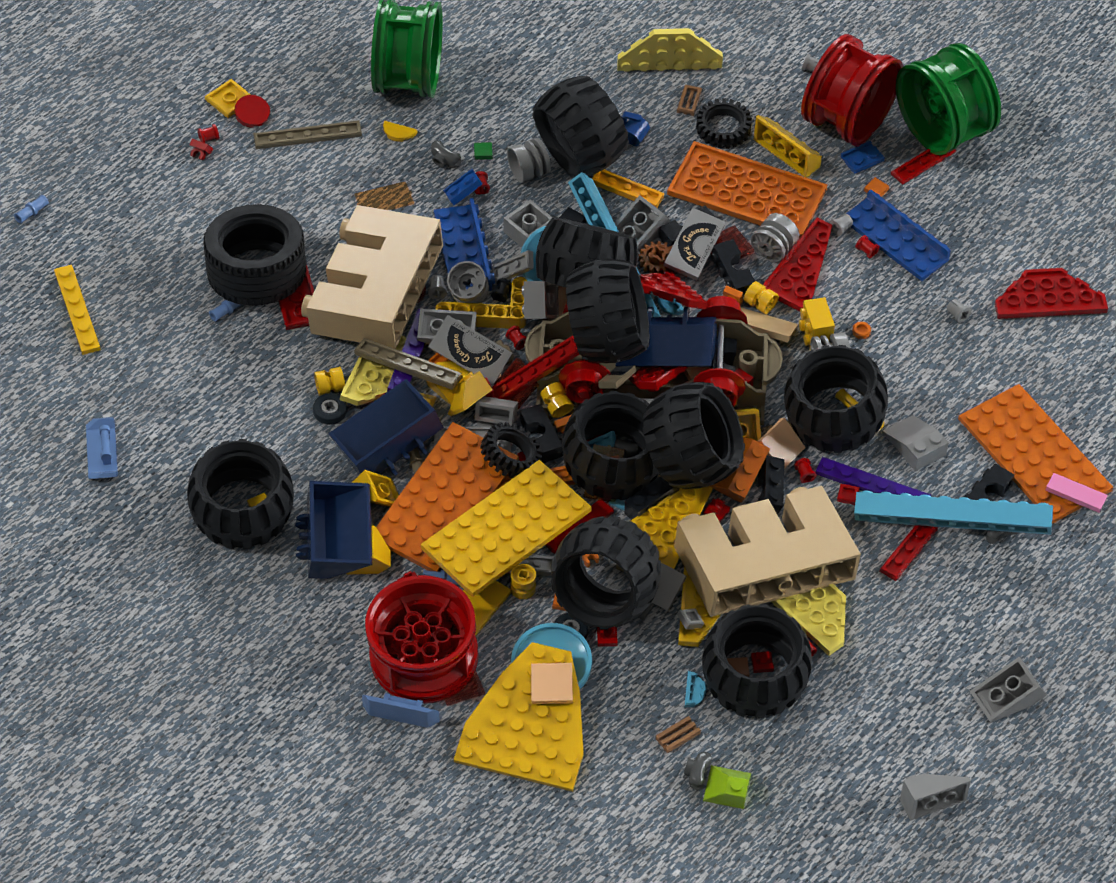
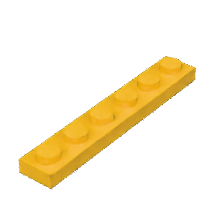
M68 265L54 269L82 355L100 351V345L73 266Z

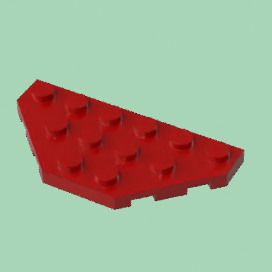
M1063 268L1025 270L1021 277L1014 281L1006 289V292L995 300L997 319L1108 312L1104 293L1091 289L1088 283L1078 277L1076 279L1073 278Z
M664 271V274L651 273L639 275L644 293L650 294L652 291L653 295L659 296L658 298L671 302L676 299L675 301L683 306L706 310L708 302L701 295L697 294V291L692 290L691 286L686 285V282L681 281L680 277L675 276V273Z
M641 367L628 380L639 389H648L649 392H655L663 385L668 384V381L676 378L679 373L684 372L688 367Z

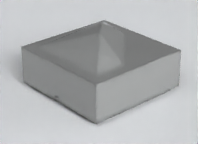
M683 609L677 613L685 629L702 628L704 625L696 609Z

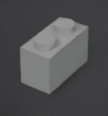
M484 396L476 402L475 420L496 424L502 422L503 425L505 422H509L510 426H512L517 419L518 402Z

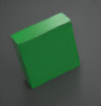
M492 142L474 143L475 160L493 159Z

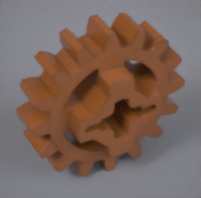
M652 241L651 246L645 244L644 249H640L639 266L643 267L644 272L649 271V274H664V271L672 272L673 270L664 267V262L673 246L668 247L667 242L662 245L660 241L657 244H654Z

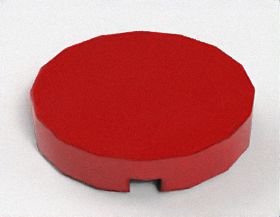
M246 95L237 101L234 113L239 123L243 126L254 128V126L259 127L267 122L270 116V107L262 97Z

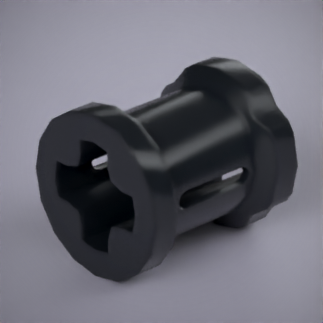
M500 278L497 281V287L491 293L493 300L506 302L507 294L512 289L511 281L505 278Z

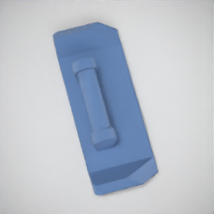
M114 418L92 419L86 424L88 479L117 477Z
M385 693L383 699L362 695L363 707L371 716L427 728L440 722L439 711L423 707L422 700L416 701L392 696L389 693Z

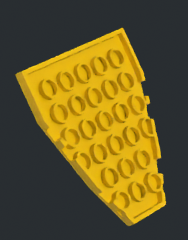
M532 642L501 673L465 722L454 756V762L573 792L584 752L580 690L571 651ZM572 663L573 703L532 704L531 664Z

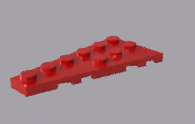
M817 217L763 283L766 290L770 289L779 295L778 301L800 311L803 308L804 300L813 299L832 232V224Z

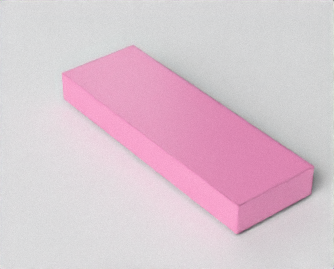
M1053 473L1045 490L1100 513L1108 496L1056 473Z

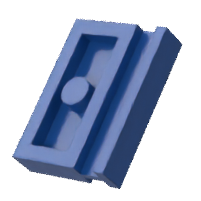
M871 141L845 151L840 156L854 174L885 160V157L876 146L872 145Z
M471 169L443 191L451 203L456 205L483 183L474 170Z

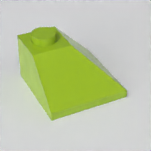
M711 765L703 801L744 809L751 773Z

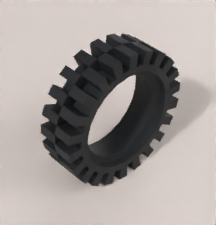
M722 98V102H719V99H715L714 104L712 101H709L708 106L704 104L697 113V134H700V139H704L706 144L711 141L710 146L712 147L718 144L720 149H722V145L729 149L730 144H732L734 148L737 147V143L739 145L743 144V140L746 141L748 136H750L752 116L750 111L746 110V106H741V103L738 101L734 104L732 99H730L729 103L726 102V98ZM717 115H729L739 122L740 127L731 133H720L712 130L708 125V121Z
M499 422L497 425L494 424L490 427L480 445V449H482L481 454L485 455V461H490L488 464L490 467L496 466V472L502 470L503 476L506 477L507 473H509V478H514L515 475L517 476L532 464L541 460L542 450L539 449L540 444L535 443L537 439L529 437L531 434L529 431L523 432V427L516 429V424H512L510 427L509 422H505L504 425L502 422ZM504 440L513 443L521 449L526 460L518 461L508 457L499 449L497 441Z

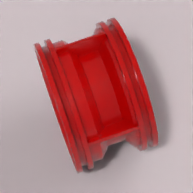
M850 34L840 36L825 51L808 81L801 105L802 118L815 126L829 122L836 126L837 132L845 142L855 147L864 144L883 123L896 99V77L899 70L903 67L902 61L889 54L873 55L863 50L862 41Z
M418 575L406 577L389 584L372 600L366 613L365 629L370 647L371 669L374 677L383 689L393 696L416 701L422 700L423 704H428L454 696L470 682L478 665L479 653L475 635L476 621L474 608L463 590L445 579L435 576ZM398 624L399 626L391 633V630ZM453 627L459 635H451L450 631Z

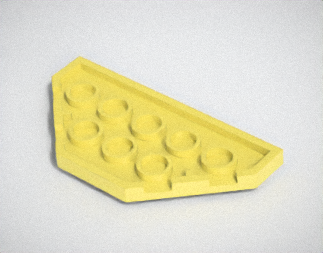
M689 28L654 29L649 32L648 37L639 39L631 45L629 50L618 54L617 70L624 72L631 70L664 71L669 69L699 70L707 68L714 70L722 68L723 54L719 49L711 47V44L702 37H697L694 31Z
M401 336L396 350L402 351L406 341L405 336ZM359 356L340 395V400L356 406L377 400L384 393H387V388L395 369Z
M834 584L771 601L777 608L784 610L788 616L795 618L805 634L828 656L844 646L846 595Z

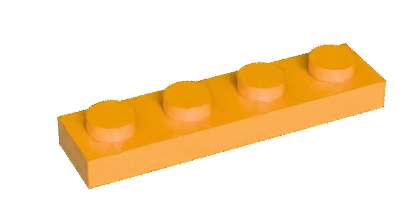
M605 169L596 173L592 178L597 187L635 201L641 195L658 208L664 199V193Z

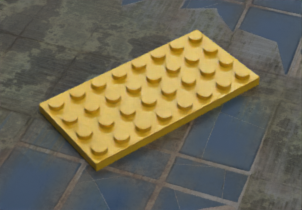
M538 460L421 544V549L470 596L474 597L590 513L592 507L542 461Z

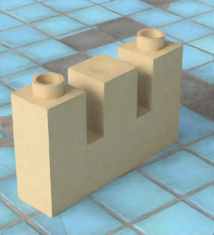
M357 205L351 218H344L342 220L339 235L340 239L345 240L347 244L338 243L326 267L328 283L319 281L313 295H306L304 297L301 313L303 317H307L309 320L311 334L359 343L365 338L396 349L443 248L440 219Z
M823 486L810 489L798 487L789 494H786L782 521L789 533L786 532L769 499L732 508L728 534L735 547L731 545L715 513L702 516L690 514L681 521H678L674 548L710 617L728 613L731 610L735 611L743 605H759L809 592L816 588L828 587L830 584L836 585L856 579L861 553Z

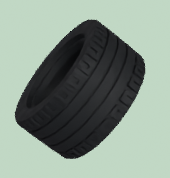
M263 204L239 206L225 211L216 217L206 229L203 245L207 279L211 288L224 299L240 305H266L285 299L302 284L306 276L304 233L296 218L285 210ZM264 249L277 252L271 257L260 260L234 258L235 255L248 250Z

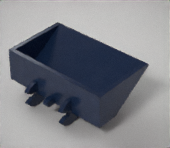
M649 307V347L634 358L617 362L615 366L711 367L718 343L716 317H689L690 307H684L683 317H673L672 314L667 315V317H653L654 307Z
M405 379L328 434L358 475L364 470L379 474L388 468L396 476L398 472L394 469L393 463L402 457L408 460L410 458L408 453L416 447L426 455L428 452L424 448L423 442L444 427L434 408Z
M309 481L307 514L298 515L296 520L300 522L295 523L298 529H307V532L299 533V539L307 540L308 544L297 547L299 553H296V557L300 560H308V578L330 579L371 566L370 484Z

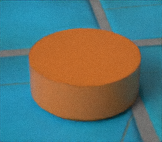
M857 322L853 325L852 333L858 339H866L871 334V327L866 322Z

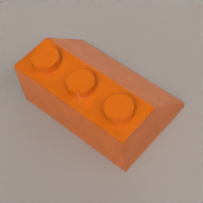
M743 437L745 444L744 459L739 465L740 467L724 480L710 486L741 503L746 498L770 450L769 447L760 442Z

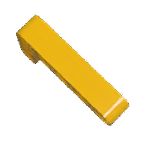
M517 277L512 281L510 305L440 302L436 305L435 309L476 312V327L509 329L512 326H519L521 329L526 326L527 321L522 313V306L524 304L522 286L524 281L527 280L524 277Z

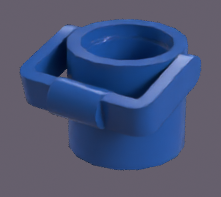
M625 111L621 117L628 132L629 144L637 147L650 130V125L641 115Z

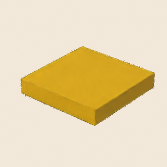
M230 79L204 97L208 103L225 117L229 118L235 114L234 109L237 101L241 97L251 94L234 80Z

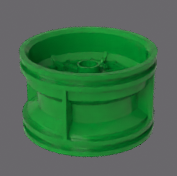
M379 0L374 21L371 50V83L374 93L381 91L382 94H387L391 88L409 89L413 93H419L420 97H426V95L429 98L434 97L442 54L443 11L441 2H435L434 4L433 1H428L426 4H419L417 7L398 6L395 0Z
M962 43L950 44L940 49L937 54L923 61H914L903 66L897 74L896 96L903 119L910 132L926 149H930L931 153L944 155L956 149L959 144L974 137L986 135L998 127L1001 119V101L996 83L981 57L967 45Z

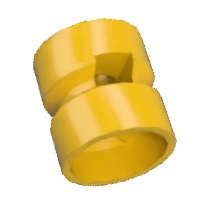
M757 281L749 286L744 295V302L752 307L756 306V309L765 315L776 306L779 299L777 293L770 289L766 290V287Z
M341 367L330 368L329 372L325 370L314 372L319 396L330 393L331 390L335 393L343 391L345 380Z
M560 382L546 386L540 393L544 403L548 405L547 408L553 418L565 416L574 408L572 400L565 395V388Z
M519 564L511 571V593L518 599L531 598L536 592V571L531 565Z

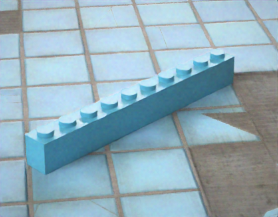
M581 172L570 180L568 184L588 224L619 232L593 179ZM644 293L647 310L649 307H654L653 317H660L661 315L651 295Z
M864 490L856 492L854 515L855 520L867 522L1051 535L1053 505L1047 503L1029 504L1025 501L1011 503L1007 500H999L998 502L988 499L970 500L966 497L953 499L948 496L931 497L925 494L920 496H912L908 493L896 495L890 492L873 493Z

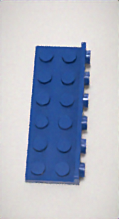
M871 189L867 192L866 199L846 213L853 220L852 229L862 236L866 235L872 243L878 244L882 252L920 281L926 279L949 261L951 250L947 245L941 243L932 234H929L919 224L913 222L906 214L900 212Z
M469 198V205L434 209L435 219H440L442 253L447 275L451 268L459 262H474L480 265L485 272L489 291H492V284H495L494 273H490L492 264L491 259H487L489 252L488 246L484 245L485 233L480 230L482 228V220L477 217L479 215L478 204H474V199Z

